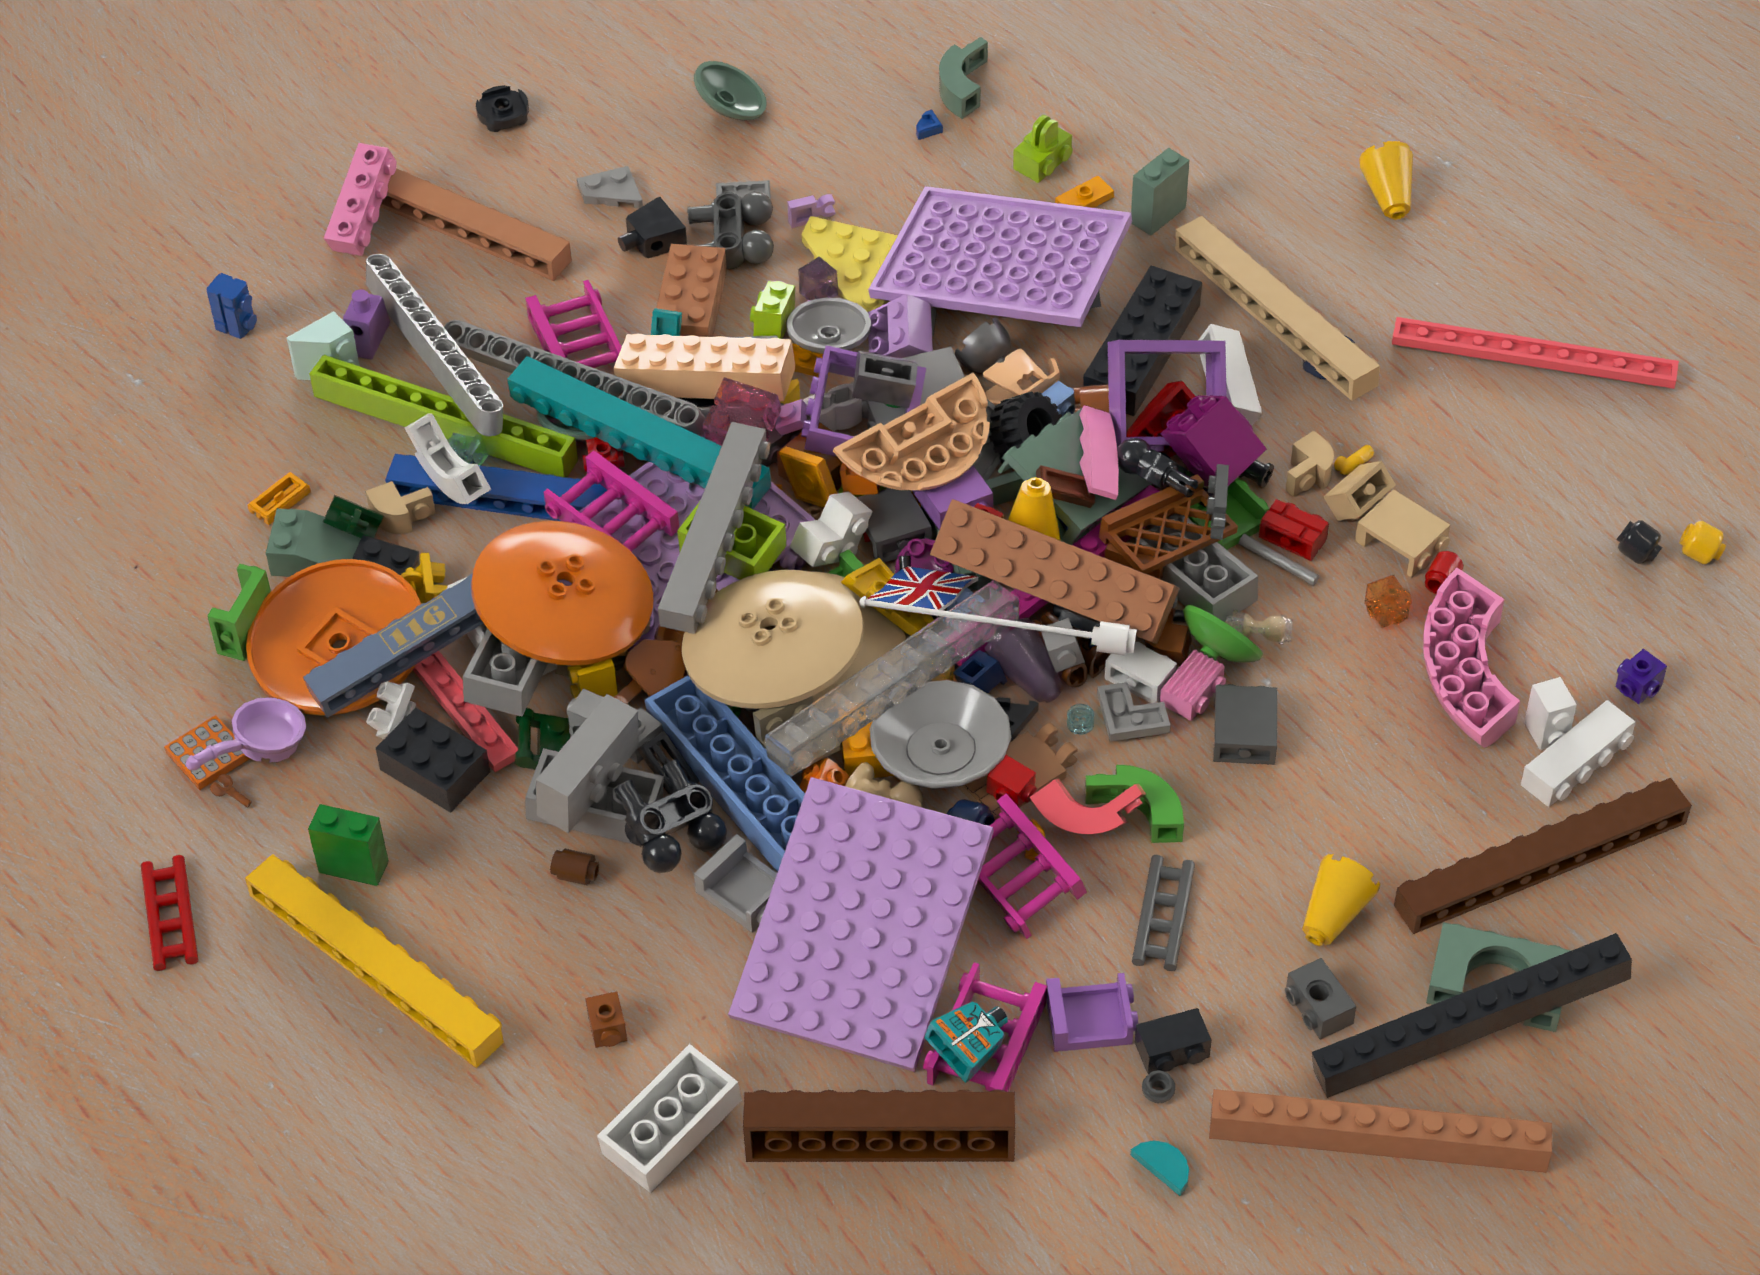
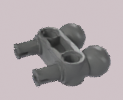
M753 191L742 198L733 192H725L718 195L711 205L687 207L689 224L701 222L714 223V240H712V243L694 246L725 248L727 269L737 268L745 260L753 264H761L772 256L774 243L769 234L756 229L746 234L744 231V221L750 225L759 226L771 218L773 205L767 195Z

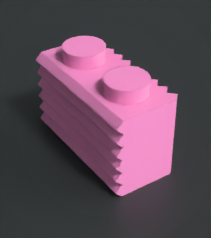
M1197 649L1193 650L1162 687L1160 702H1164L1165 707L1192 721L1197 713L1203 714L1209 705L1210 697L1215 693L1216 685H1225V666L1223 663L1203 655L1202 652L1199 653Z

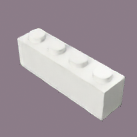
M1210 324L1199 340L1225 341L1227 398L1236 410L1253 426L1259 420L1262 411L1240 332ZM1200 354L1206 376V354Z
M1606 700L1524 767L1521 786L1548 807L1557 800L1563 801L1570 794L1574 786L1578 783H1585L1596 768L1606 766L1619 749L1625 750L1634 739L1632 734L1636 721Z

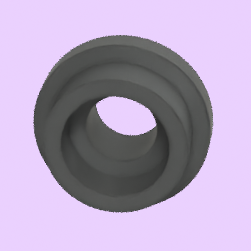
M1160 1070L1153 1071L1144 1078L1142 1092L1148 1100L1154 1103H1164L1174 1096L1175 1082L1168 1073ZM1162 1087L1164 1090H1155L1153 1088Z

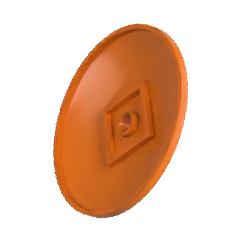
M532 522L505 531L494 538L480 553L473 569L471 594L475 609L482 622L496 638L511 649L527 657L557 665L594 664L606 661L625 652L643 635L653 610L654 599L651 581L637 557L611 536L594 528L571 522ZM567 580L572 585L565 586L563 583H560L558 581Z
M356 559L332 560L300 570L282 581L265 597L248 630L246 652L252 674L259 686L270 698L285 700L298 707L301 713L325 715L310 694L303 677L309 674L315 667L322 666L334 659L340 652L349 650L359 644L365 637L379 632L392 621L414 611L421 604L420 599L412 586L402 576L383 565L370 561ZM338 640L347 641L341 648L332 647ZM415 665L388 682L401 684L411 673ZM379 687L333 715L356 711L381 700L377 698Z

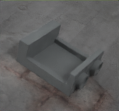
M887 488L879 491L878 494L857 497L858 500L873 511L865 532L873 544L875 560L880 558L883 562L897 559L899 553L912 539L932 540L931 525L910 490Z
M1233 684L1216 685L1213 762L1275 765L1277 752V688L1236 686Z

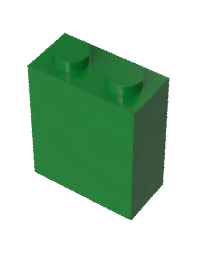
M319 804L308 828L318 872L378 886L389 862L379 817Z

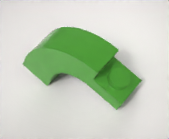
M1116 765L1115 775H1086L1085 804L1109 803L1134 784H1139L1146 795L1140 798L1143 804L1137 809L1146 816L1149 822L1151 843L1183 842L1184 817L1182 805L1173 788L1162 778L1148 770L1130 765Z

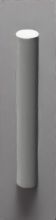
M1246 534L1240 538L1239 544L1313 586L1317 583L1319 579L1318 574Z

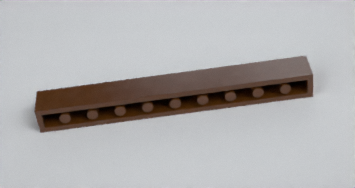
M1672 778L1661 782H1652L1646 788L1633 793L1627 792L1614 801L1599 803L1589 811L1581 814H1572L1564 821L1554 825H1545L1538 831L1526 836H1517L1509 843L1499 847H1490L1474 857L1462 858L1452 866L1444 869H1435L1427 876L1417 880L1405 881L1397 887L1394 906L1413 934L1684 825L1687 823L1692 805Z

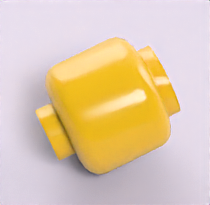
M1698 521L1695 524L1689 523L1679 540V544L1682 545V553L1701 564H1708L1713 558L1719 560L1726 548V544L1722 543L1723 532L1704 521Z

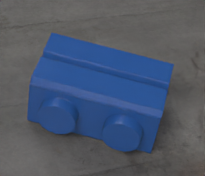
M224 273L218 274L206 288L215 329L226 334L229 332L231 336L239 339L244 338L249 330L255 327L257 317L253 313L252 296L249 295L247 282L238 278L233 279L232 276Z

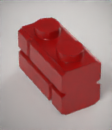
M1276 499L1261 519L1259 538L1312 561L1318 550L1322 548L1327 540L1329 522L1325 521L1320 515H1311L1300 510L1293 503H1285Z

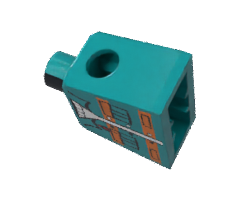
M970 1002L932 1020L924 1038L956 1074L967 1083L1000 1048L1005 1036L1000 1027L1008 1022V1017L1004 1010L998 1006H995L986 1013L976 1002Z

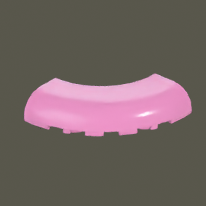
M1456 568L1437 590V595L1429 606L1423 634L1424 660L1429 681L1444 710L1469 737L1485 748L1497 741L1516 723L1520 700L1501 684L1496 675L1491 674L1485 650V642L1488 636L1500 623L1505 599L1459 568Z

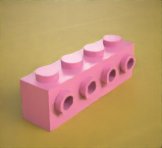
M358 143L324 235V240L333 251L362 256L365 247L369 245L373 224L379 218L381 202L387 196L389 180L396 171V159L388 148Z

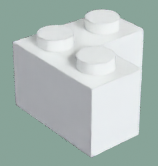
M850 492L832 494L826 502L820 519L799 523L790 548L812 567L839 562V554L848 549L855 555L860 539L868 528V521L873 511Z

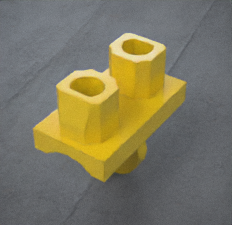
M421 552L420 565L415 570L409 567L400 575L415 590L421 604L427 603L447 589L446 585L433 584V582L443 583L446 570L445 563L431 562L429 553Z

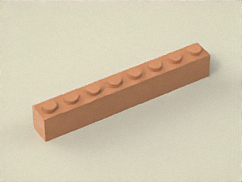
M396 168L395 173L391 175L387 196L380 205L383 209L552 281L572 262L570 241L562 237L555 236L539 227H534L517 218L503 214L494 208H489L472 199L458 195L451 190L439 187L406 171Z

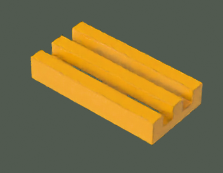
M289 472L247 504L248 510L252 514L256 513L257 518L260 520L263 518L264 522L269 526L274 522L277 508H292L311 493L310 485Z

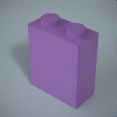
M974 465L961 477L944 486L923 491L911 490L938 530H940L952 499L972 507L979 503L994 508L993 492Z

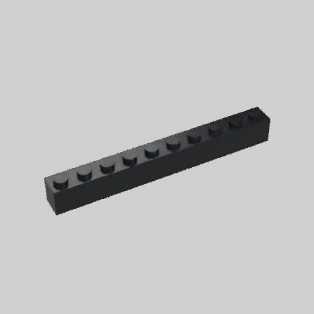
M1615 933L1312 1052L1313 1071L1326 1097H1331L1630 980L1632 958L1618 934Z

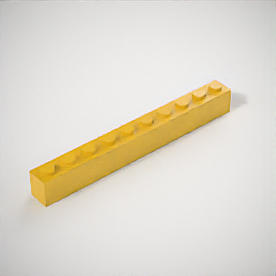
M272 854L245 877L249 894L253 899L475 1068H478L504 1043L501 1029L502 1024L496 1016L491 1013H484L478 1008V1005L472 998L460 995L445 978L440 980L432 974V971L424 962H416L400 944H392L386 939L380 929L368 926L356 911H348L341 905L337 897L320 890L312 878L308 876L304 878L288 860L282 861Z

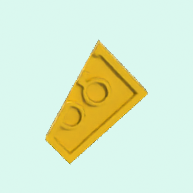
M878 558L848 574L841 583L860 598L866 596L867 599L881 590L894 574ZM873 607L915 640L930 633L938 625L933 617L928 614Z

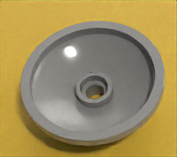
M819 298L807 301L796 307L787 319V332L792 341L808 351L819 354L824 353L825 345L851 350L864 342L871 331V319L868 312L857 303L841 298Z

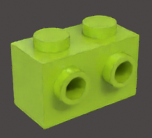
M768 281L764 291H760L758 294L757 305H753L751 308L750 322H754L753 336H777L783 339L787 330V319L795 309V285L786 284L782 281Z

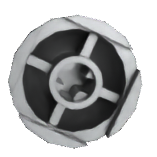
M992 318V325L986 321L963 340L965 348L962 351L958 348L956 349V358L969 370L983 373L995 363L1005 361V356L1010 350L1011 341L1005 327L996 318Z

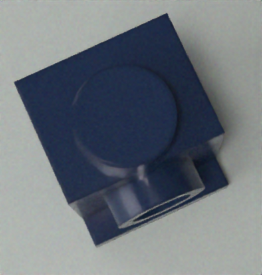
M981 650L974 653L953 672L957 682L974 685L986 693H989L999 683L1004 685L1008 682L998 660Z

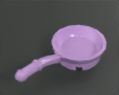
M257 698L246 702L235 711L232 718L235 739L223 741L213 746L208 745L203 751L194 756L191 755L186 760V767L189 770H197L201 765L212 759L215 760L219 755L240 750L247 757L260 762L262 758H270L269 763L287 759L296 752L298 743L306 730L305 716L298 707L277 698Z

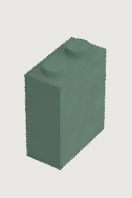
M1168 147L1133 175L1131 224L1152 236L1186 208L1189 159Z

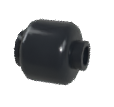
M1638 520L1635 523L1630 521L1616 539L1620 542L1618 550L1637 564L1643 563L1646 559L1653 561L1663 548L1658 544L1661 540V534L1643 520Z

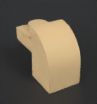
M1312 431L1293 444L1291 464L1294 468L1288 471L1286 491L1293 497L1302 491L1309 490L1314 483L1323 490L1331 481L1334 451L1331 445L1317 432Z
M393 481L365 491L369 509L384 515L379 527L389 533L405 534L413 532L412 522L436 514L433 495L428 487L402 497Z

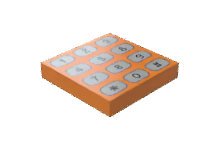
M216 715L164 746L166 754L199 790L217 780L220 775L227 774L251 759L240 750L219 755L215 760L208 761L197 770H189L186 767V760L191 755L194 756L206 749L208 745L213 746L223 741L235 739L234 734Z

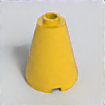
M1387 141L1383 142L1384 147L1375 149V145L1366 149L1359 158V164L1383 214L1388 218L1398 220L1404 218L1411 210L1413 153L1410 150V146L1406 143Z
M1037 477L1024 481L1008 521L1061 541L1051 486L1043 479Z
M1328 854L1323 857L1320 863L1302 927L1303 932L1306 934L1305 938L1316 946L1331 944L1377 895L1380 889V882L1378 881L1374 884L1371 880L1374 874L1350 858L1342 856L1340 861L1332 859L1334 854Z

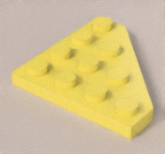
M810 216L802 232V243L806 249H810L814 255L815 262L822 272H826L831 280V285L840 298L843 297L846 300L857 303L867 312L888 303L887 300L870 298L868 289L898 235Z

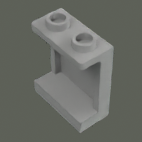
M736 834L694 873L695 891L750 932H753L761 922L777 873L748 853L746 840Z

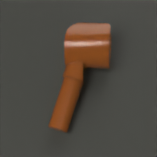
M222 774L217 779L224 787H221L216 782H213L210 786V790L215 796L220 797L228 794L247 808L252 803V801L232 786V778L227 774Z

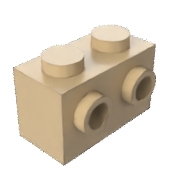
M1382 461L1361 464L1324 496V499L1337 521L1347 519L1355 521L1363 517L1366 511L1374 504L1381 501L1385 494L1396 484Z

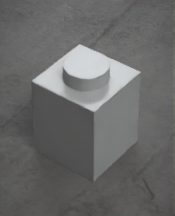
M1069 618L1047 625L1073 629ZM1041 631L1056 672L1085 662L1076 636Z

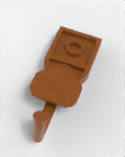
M659 624L654 640L644 639L639 642L626 655L624 662L625 668L633 680L616 694L614 698L628 705V702L641 690L652 696L684 678V674L687 672L682 657V641L685 632L662 627Z

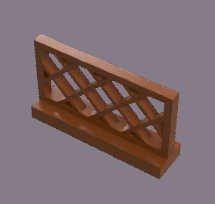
M1198 474L1190 477L1198 481L1197 489L1189 485L1185 486L1195 492L1191 497H1186L1172 487H1168L1103 516L1099 531V538L1105 545L1110 541L1135 570L1145 574L1220 541L1219 539L1210 538L1211 528L1208 527L1209 520L1211 521V515L1206 514V511L1190 508V506L1200 501L1207 507L1209 495L1203 489L1204 481ZM1226 513L1223 539L1237 533L1238 530L1236 523ZM1172 514L1185 516L1184 522L1166 518ZM1188 516L1206 520L1205 526L1187 523ZM1150 524L1161 526L1160 533L1142 529ZM1164 527L1181 530V537L1163 534ZM1185 531L1203 535L1198 540L1184 538ZM1128 535L1137 537L1136 544L1123 542L1120 538ZM1140 538L1158 541L1157 548L1139 545ZM1161 542L1179 546L1174 551L1160 549ZM1137 553L1154 556L1155 558L1153 561L1143 564L1138 559Z

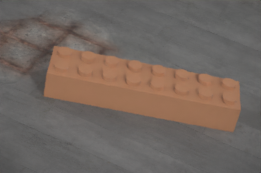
M954 499L950 502L930 555L1096 621L1130 625L1129 628L1137 629V637L1158 644L1180 589L1158 578Z

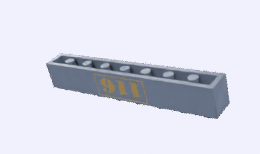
M472 574L452 588L445 589L437 597L427 603L418 605L414 611L392 621L384 629L365 637L359 644L349 650L340 652L334 659L322 666L315 667L309 674L305 675L303 679L307 688L326 717H330L378 688L381 683L391 680L482 625L483 622L475 609L471 594Z

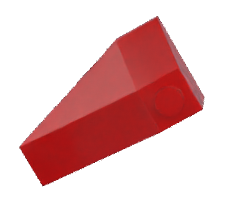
M1183 381L1167 383L1126 432V437H1163L1161 433L1167 428V422L1175 415H1181L1188 408L1187 403L1196 396ZM1164 446L1162 453L1167 454L1169 457L1176 455L1171 446Z

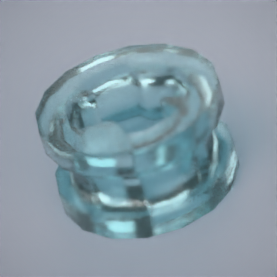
M1076 704L1070 707L1067 712L1068 729L1078 735L1089 733L1094 727L1093 709L1085 704Z

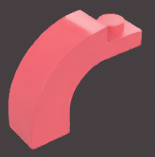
M1054 779L1033 794L1030 799L1047 820L1061 829L1077 834H1099L1115 830L1128 823L1121 812L1125 810L1128 814L1143 804L1140 798L1146 795V793L1139 784H1134L1106 805L1092 808L1078 803L1069 794L1060 779Z

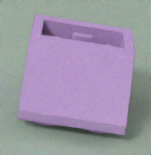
M905 294L868 312L871 319V331L868 336L869 353L904 358L933 351L931 303Z

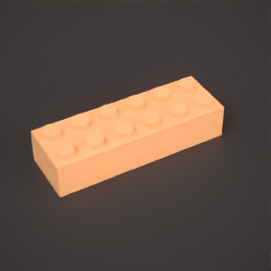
M627 334L614 366V374L617 377L676 398L784 401L795 370L792 339Z

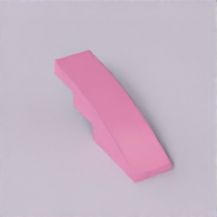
M1084 405L1079 414L1084 428L1079 438L1084 454L1079 463L1088 491L1116 500L1118 497L1119 469L1116 436L1111 415L1108 412Z

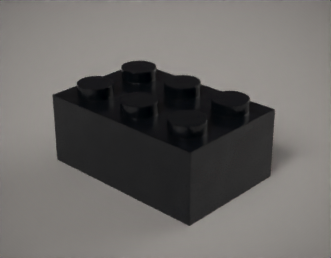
M417 708L376 747L381 771L450 813L490 773L486 749Z

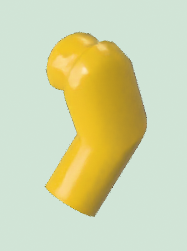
M1364 445L1348 458L1339 456L1334 462V469L1340 471L1342 475H1349L1359 465L1366 463L1374 456V449L1370 445Z

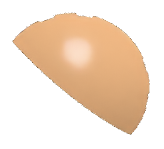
M973 372L927 397L924 404L885 425H882V423L875 425L835 447L833 452L856 474L880 486L896 490L919 491L944 486L961 477L973 466L979 457L983 445L987 441L990 422H987L986 408L988 401L985 392Z

